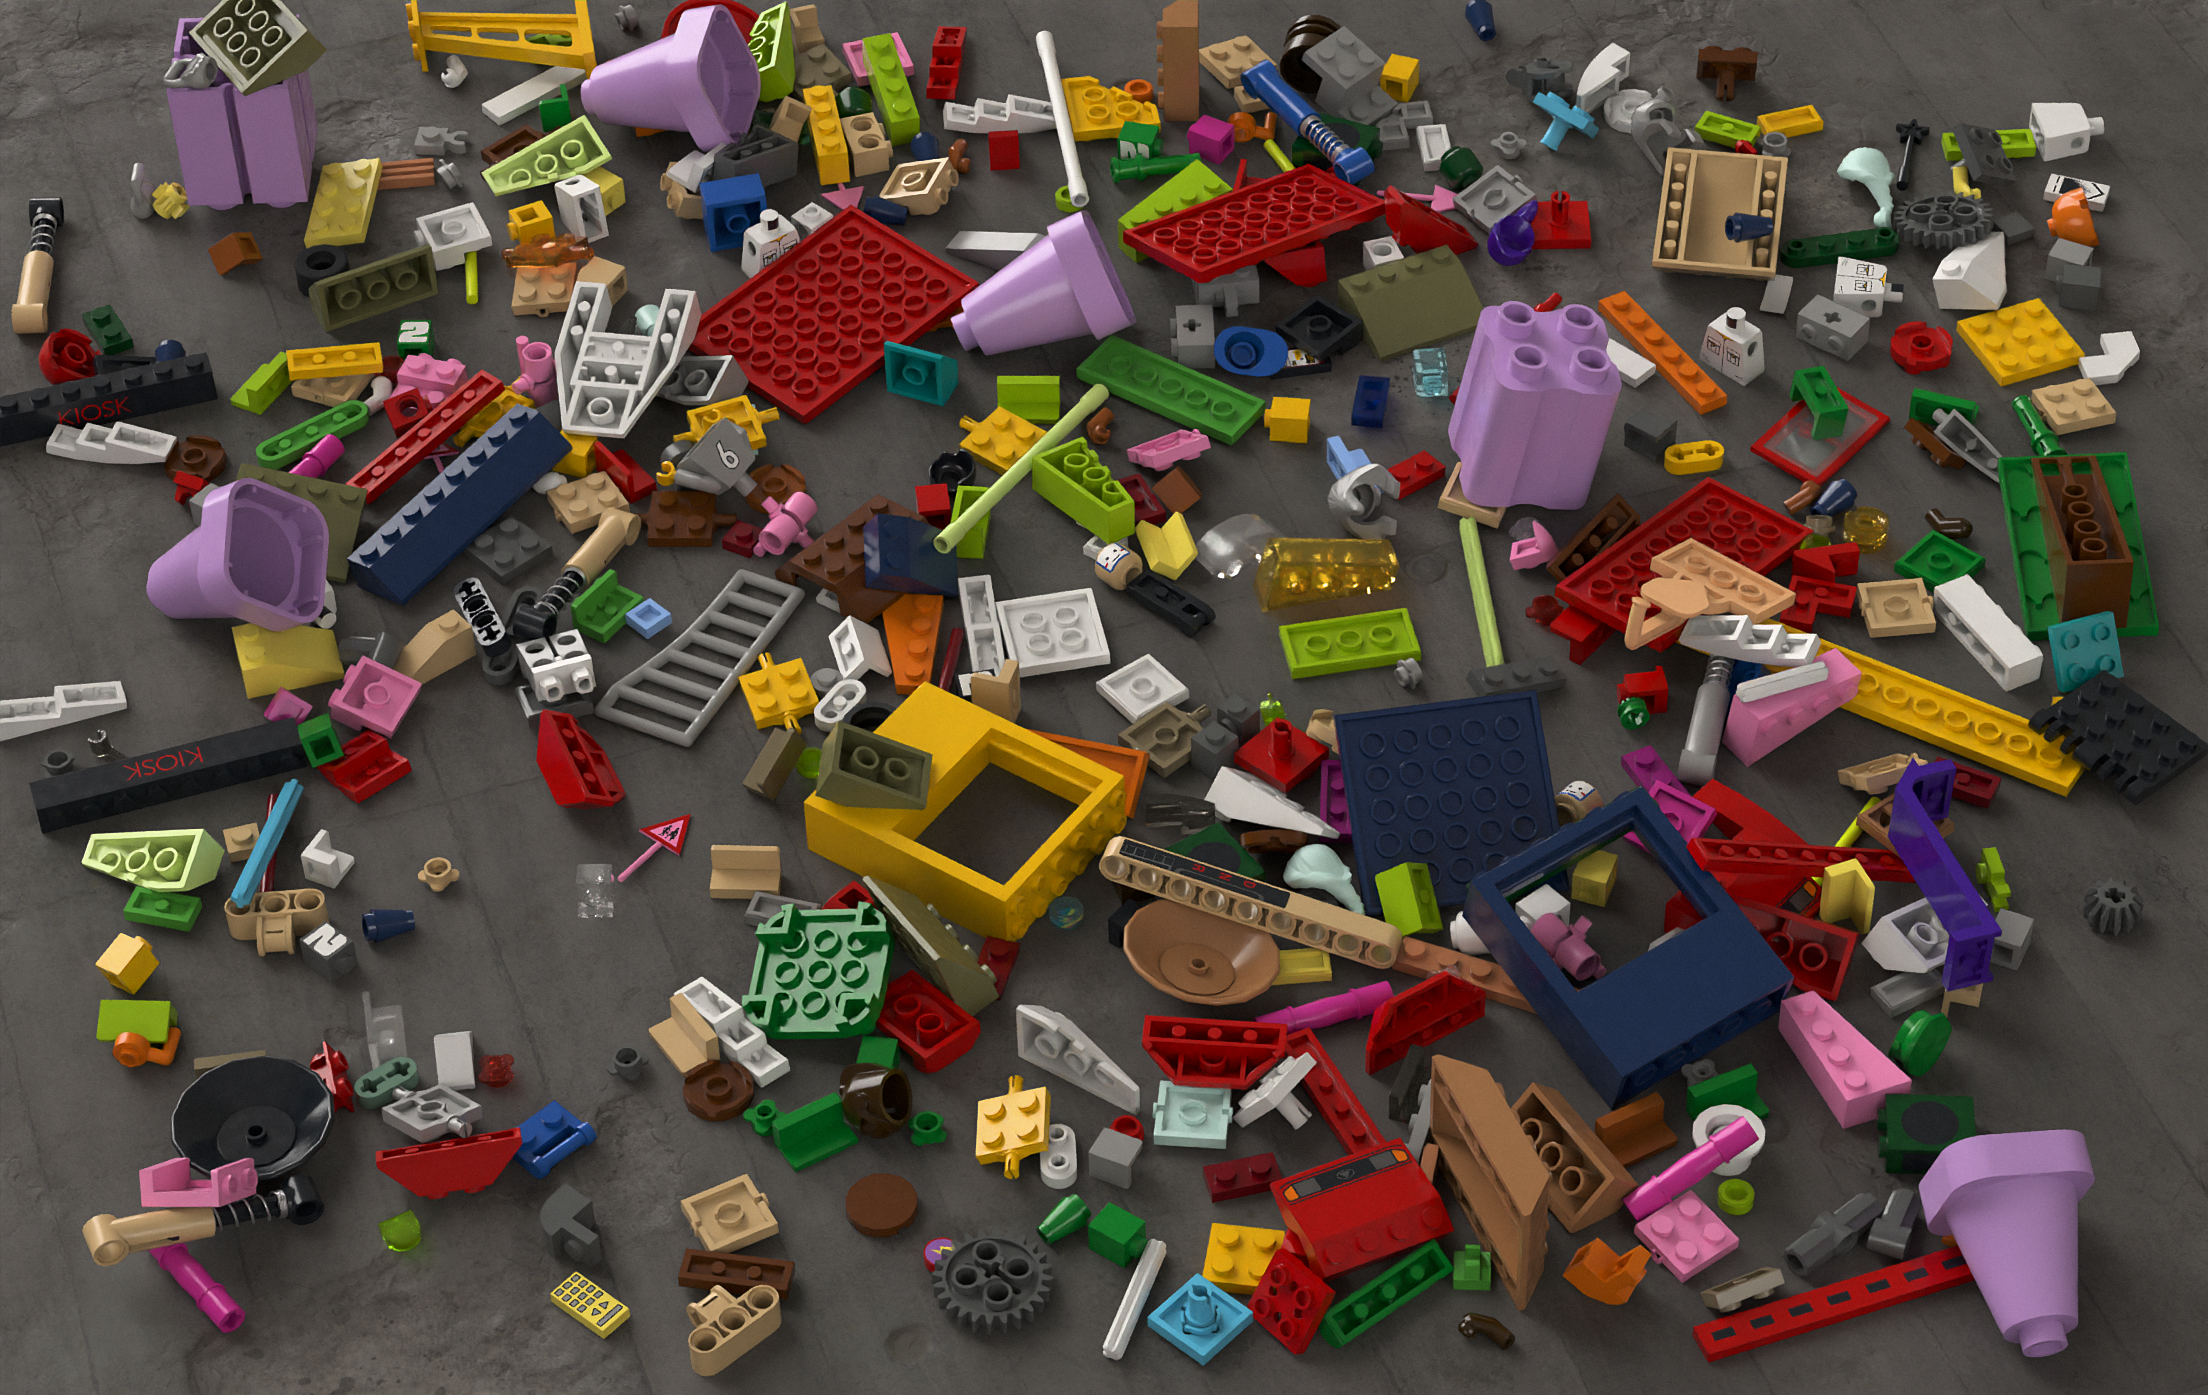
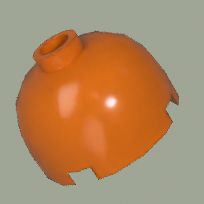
M2083 187L2062 194L2054 202L2052 219L2047 220L2051 236H2058L2059 238L2089 247L2100 245L2097 232L2095 233L2093 218Z

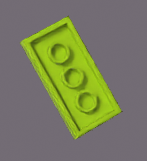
M1407 608L1279 626V637L1292 679L1395 665L1400 659L1405 661L1413 658L1415 661H1421V650Z

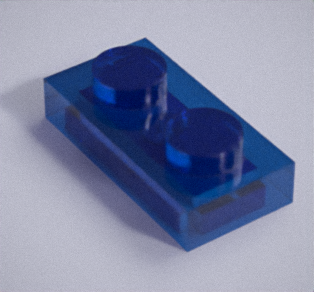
M1359 375L1351 416L1352 426L1383 428L1390 390V378Z

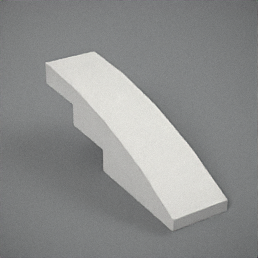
M1010 94L1006 103L977 98L974 107L946 102L943 109L944 129L988 134V132L1018 130V133H1033L1057 129L1051 102Z
M118 421L113 429L87 423L83 430L57 424L46 444V453L76 460L112 464L166 462L177 441V437Z
M1699 615L1689 618L1679 638L1682 645L1711 654L1746 662L1788 667H1801L1811 664L1821 645L1817 634H1787L1783 625H1753L1748 615Z
M704 977L698 978L674 993V996L681 992L717 1034L719 1050L731 1061L745 1067L753 1081L761 1088L790 1071L788 1059L767 1044L765 1033L744 1017L742 1007Z

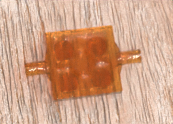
M544 233L533 236L532 241L529 243L517 245L515 248L502 249L501 256L506 261L507 268L559 267L571 260H591L594 257V250L592 247H589L587 237H575L574 233L550 237L549 234Z

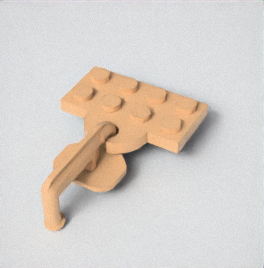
M1690 538L1652 558L1650 570L1660 574L1662 578H1655L1642 585L1640 594L1643 598L1632 597L1633 604L1624 638L1625 646L1630 650H1635L1682 625L1688 618H1694L1700 614H1722L1729 611L1734 615H1748L1753 625H1757L1794 605L1796 593ZM1651 603L1662 608L1661 613L1644 621L1646 610L1651 607Z

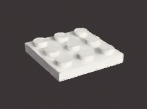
M1091 588L995 602L996 614L1008 659L1019 661L1020 677L1110 664V652Z

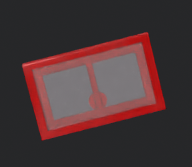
M1837 387L1849 408L1842 436L1814 440L1811 433L1815 417L1805 400H1800L1750 447V451L1803 482L1811 480L1821 487L1891 421V418Z

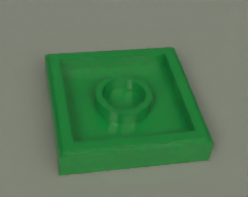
M1932 530L1895 562L1894 572L1907 579L1922 578L1925 589L1934 593L1936 586L1967 574L1973 578L1985 567L1986 558Z

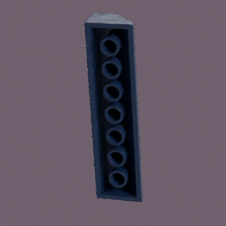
M517 403L347 558L358 587L404 606L573 449L571 444L539 411Z

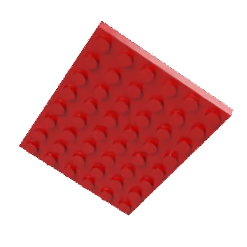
M849 205L703 313L695 339L688 349L698 356L733 355L749 381L746 386L747 388L806 425L885 364L884 343L886 341L909 346L962 306L961 299L979 287V282L853 205Z

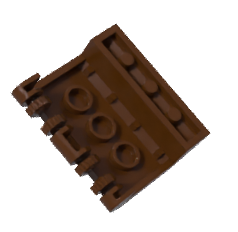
M877 494L776 569L775 576L778 581L796 587V579L802 576L835 593L838 598L840 615L846 618L850 615L868 624L908 592L865 587L863 527L878 513L906 516L928 525L930 524L924 516Z

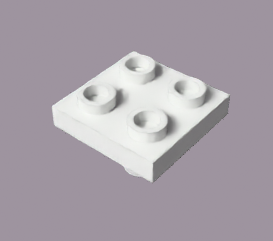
M1306 1052L1297 1059H1294L1292 1056L1288 1057L1277 1068L1275 1066L1272 1067L1260 1078L1259 1082L1262 1085L1257 1090H1250L1238 1102L1242 1108L1232 1118L1243 1128L1276 1107L1291 1123L1295 1130L1308 1120L1307 1118L1312 1116V1113L1308 1112L1291 1093V1090L1317 1062Z

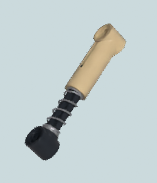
M61 197L31 198L29 200V219L33 230L31 232L30 248L23 261L17 304L12 306V326L15 335L47 333L48 331L47 306L54 260L50 255L53 252L52 245L54 244L55 230L57 227L64 225V205Z
M607 507L601 514L598 528L562 568L561 578L555 581L554 586L548 589L547 594L541 597L540 602L532 606L522 605L518 609L513 621V634L530 641L545 637L547 643H550L549 636L555 634L559 611L566 609V602L573 601V594H579L580 591L586 590L624 545L631 546L635 543L641 529L640 516Z
M296 1174L285 1179L278 1190L271 1191L266 1197L256 1194L252 1200L246 1201L243 1198L236 1203H229L221 1207H172L119 1219L114 1215L101 1214L88 1220L82 1232L94 1262L100 1266H112L122 1261L128 1254L213 1237L217 1227L222 1231V1226L235 1224L238 1228L239 1223L251 1220L252 1224H254L255 1219L268 1217L270 1221L271 1216L275 1215L277 1218L290 1219L296 1225H307L319 1219L325 1208L313 1179L306 1174Z

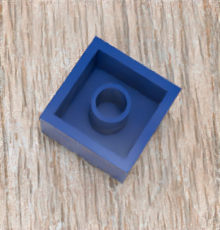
M759 173L700 183L704 231L710 251L743 247L744 232L746 229L760 223L761 212L767 210L766 195Z

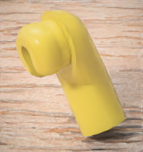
M1953 167V185L1956 195L1963 192V197L1973 194L1974 200L1980 199L1981 190L1978 188L1970 189L1968 167Z

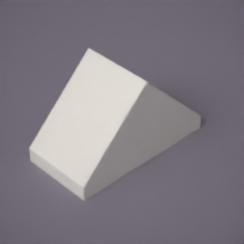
M472 1031L436 1035L434 1037L439 1084H443L454 1091L474 1089L475 1070Z

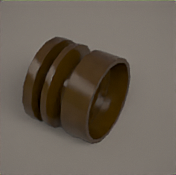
M1306 15L1296 19L1289 26L1279 64L1280 74L1288 85L1304 93H1318L1323 78L1310 68L1302 58L1307 50L1341 28L1340 25L1332 19L1321 15Z

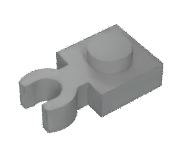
M419 127L414 144L415 154L444 156L446 150H451L456 154L466 153L465 144L469 143L468 132L456 131L449 134L448 128Z

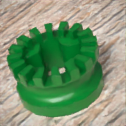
M1628 697L1626 702L1624 700L1621 701L1622 704H1619V708H1617V715L1624 728L1630 730L1638 729L1648 722L1650 714L1642 698L1636 697L1635 699V697H1631L1630 700Z

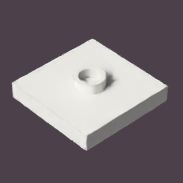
M1150 654L1139 658L1096 682V691L1132 724L1165 702L1176 706L1189 698V689Z

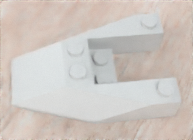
M576 281L554 353L563 433L613 438L626 437L695 339L701 318L696 291L665 289L651 337L605 333L612 310L606 284Z

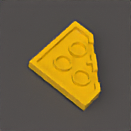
M1091 76L1061 79L1075 142L1118 138L1125 121L1159 126V133L1161 132V123L1155 104L1148 101L1144 104L1133 100L1132 94L1114 86L1111 89L1099 85V80Z

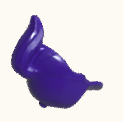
M1536 200L1524 205L1515 215H1507L1494 224L1488 237L1487 250L1496 263L1503 266H1513L1522 262L1531 253L1535 235L1530 224L1538 210V202Z

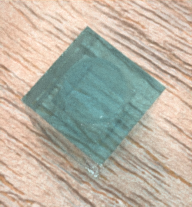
M1444 348L1413 350L1412 375L1417 398L1448 396V368Z

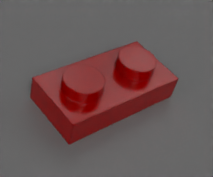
M1423 450L1387 469L1395 480L1401 483L1399 498L1396 499L1400 500L1444 477L1446 466Z

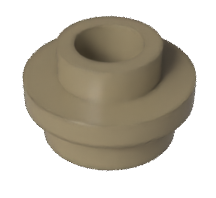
M1827 515L1807 516L1806 523L1803 524L1814 530L1813 538L1829 537V532L1835 531L1832 517Z

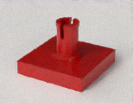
M1555 191L1551 194V201L1538 202L1537 213L1530 224L1535 235L1532 249H1591L1588 201H1570V195L1565 191H1561V201H1559V192Z
M1279 717L1234 753V763L1284 794L1289 792L1321 765V760L1329 758V748L1292 726L1290 721Z

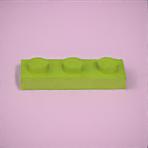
M2031 129L1995 130L2002 139V148L2007 158L2035 156L2036 144ZM1942 133L1941 143L1946 161H1960L1964 157L1954 133Z

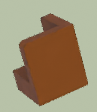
M233 232L208 249L219 275H226L239 265L256 264L263 259L251 232Z
M1180 465L1176 466L1152 488L1172 514L1175 512L1182 514L1203 495Z

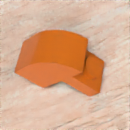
M1596 1238L1577 1250L1562 1276L1588 1297L1609 1305L1624 1304L1628 1301L1636 1285L1645 1276L1647 1270L1644 1266L1649 1260L1651 1253L1642 1245H1639L1624 1255L1619 1256L1602 1240Z

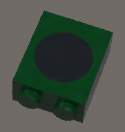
M1319 113L1321 121L1325 123V127H1329L1330 131L1339 136V140L1344 141V144L1353 149L1362 147L1368 153L1372 162L1375 158L1380 157L1383 149V141H1380V128ZM1298 136L1292 144V164L1295 168L1311 164L1326 172L1329 167L1333 166V163L1310 143L1308 139Z
M1219 822L1164 849L1265 883V871Z
M1885 1094L1884 1108H1877L1876 1116L1877 1130H1883V1136L1878 1138V1157L1885 1158V1173L1926 1174L1946 1147L1960 1140L1976 1136L1973 1097Z

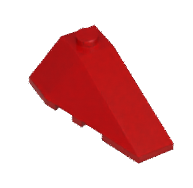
M1319 239L1307 243L1304 247L1283 252L1280 256L1264 259V262L1297 286L1314 287L1319 282L1327 281L1324 246Z
M1727 892L1792 973L1795 986L1802 991H1815L1821 997L1837 1001L1850 969L1861 933Z

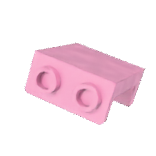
M174 1158L139 1170L142 1207H221L256 1194L258 1175L254 1169L253 1158H245L211 1170V1179H191L189 1158Z

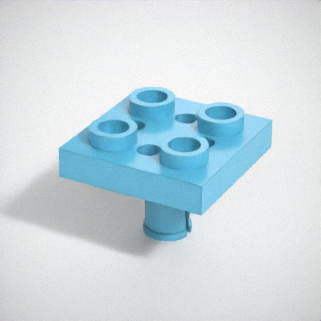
M1550 91L1547 96L1538 92L1533 100L1534 104L1550 114L1554 119L1540 142L1557 151L1569 128H1574L1592 139L1595 138L1599 131V128L1593 124L1595 118L1591 117L1589 113L1575 105L1570 110V104Z
M1197 1273L1152 1312L1147 1319L1149 1328L1204 1366L1253 1322V1311Z

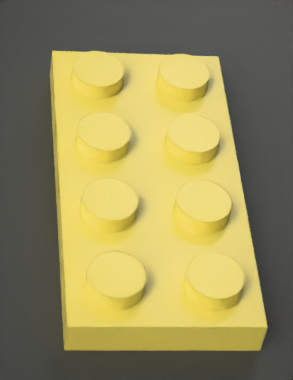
M379 158L323 165L304 238L306 248L322 244L342 246L365 242L383 169Z

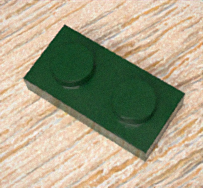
M110 304L81 314L83 324L103 355H114L134 348L132 337Z

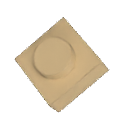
M1243 86L1234 87V98L1241 112L1253 113L1270 109L1259 98H1251Z
M257 823L223 830L230 863L249 859L260 836Z

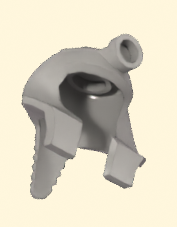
M1661 86L1657 90L1658 95L1655 98L1635 108L1631 118V134L1659 175L1664 176L1666 162L1663 153L1667 152L1668 147L1684 148L1695 145L1702 148L1705 143L1700 133L1690 129H1683L1680 132L1674 123L1675 108L1670 104L1675 96L1667 87Z
M1380 464L1361 466L1347 473L1332 485L1327 498L1329 510L1336 521L1361 541L1374 545L1387 535H1396L1397 520L1383 515L1373 522L1363 521L1370 516L1375 506L1380 504L1381 492L1379 488L1385 495L1396 499L1399 498L1401 483L1396 481L1392 474Z

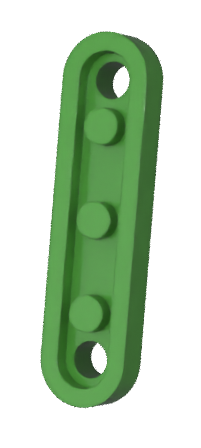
M358 400L346 401L262 442L256 448L259 466L273 470L280 469L302 458L306 452H309L327 434L334 435L340 439L361 429L369 422L367 405Z

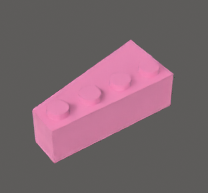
M1837 648L1815 657L1812 662L1822 661L1828 667V678L1825 681L1746 703L1741 702L1736 694L1733 696L1722 743L1747 767L1856 696L1862 672Z
M1815 991L1781 1000L1778 1029L1843 1129L1876 1119L1877 1108H1884L1885 1094H1910L1912 1080Z

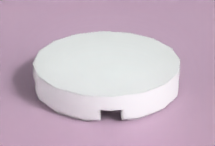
M1637 89L1616 92V96L1612 98L1610 96L1605 101L1604 119L1610 127L1620 132L1631 133V118L1635 108L1653 98H1651L1650 93Z

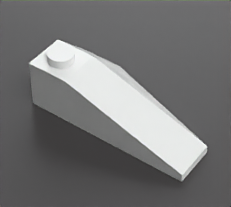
M1925 897L1881 917L1861 944L1883 969L1926 973L1945 964L1949 934Z

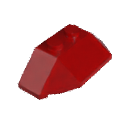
M1390 185L1384 191L1386 223L1394 232L1392 238L1401 246L1406 247L1409 245L1416 254H1420L1448 245L1452 252L1458 255L1476 249L1479 245L1464 226L1452 221L1394 186Z
M543 709L540 714L536 762L557 805L565 808L572 807L588 810L612 807L622 801L626 793L603 748L587 731L577 725L578 721L572 714Z
M1445 970L1388 999L1374 1010L1366 1044L1365 1072L1370 1076L1484 1017L1486 992L1481 987Z
M1145 1015L1142 1047L1174 1085L1246 1090L1285 1056L1288 1024Z
M518 1127L466 1138L376 1151L377 1169L419 1197L427 1196L428 1199H440L448 1196L449 1192L463 1190L465 1193L479 1192L484 1190L486 1185L493 1184L522 1145L521 1130Z

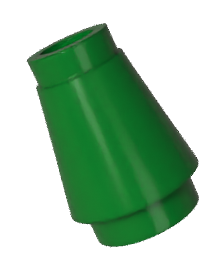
M1072 1194L1070 1197L1064 1196L1041 1224L1036 1227V1231L1047 1245H1051L1054 1241L1056 1242L1086 1226L1087 1220L1092 1215L1087 1205L1076 1194Z

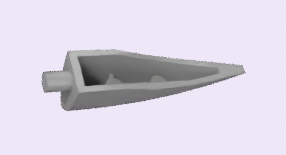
M1937 409L1932 415V418L1939 424L1934 433L1964 459L1999 483L1997 466L1998 458L2002 457L2001 454L1955 409L1949 415L1942 409Z

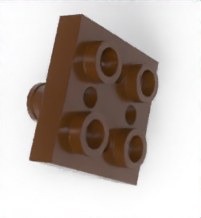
M1707 46L1705 49H1699L1696 78L1717 79L1715 99L1723 101L1724 90H1727L1726 102L1733 101L1735 98V80L1755 81L1758 52H1752L1750 48L1738 47L1734 51L1722 50L1719 46Z

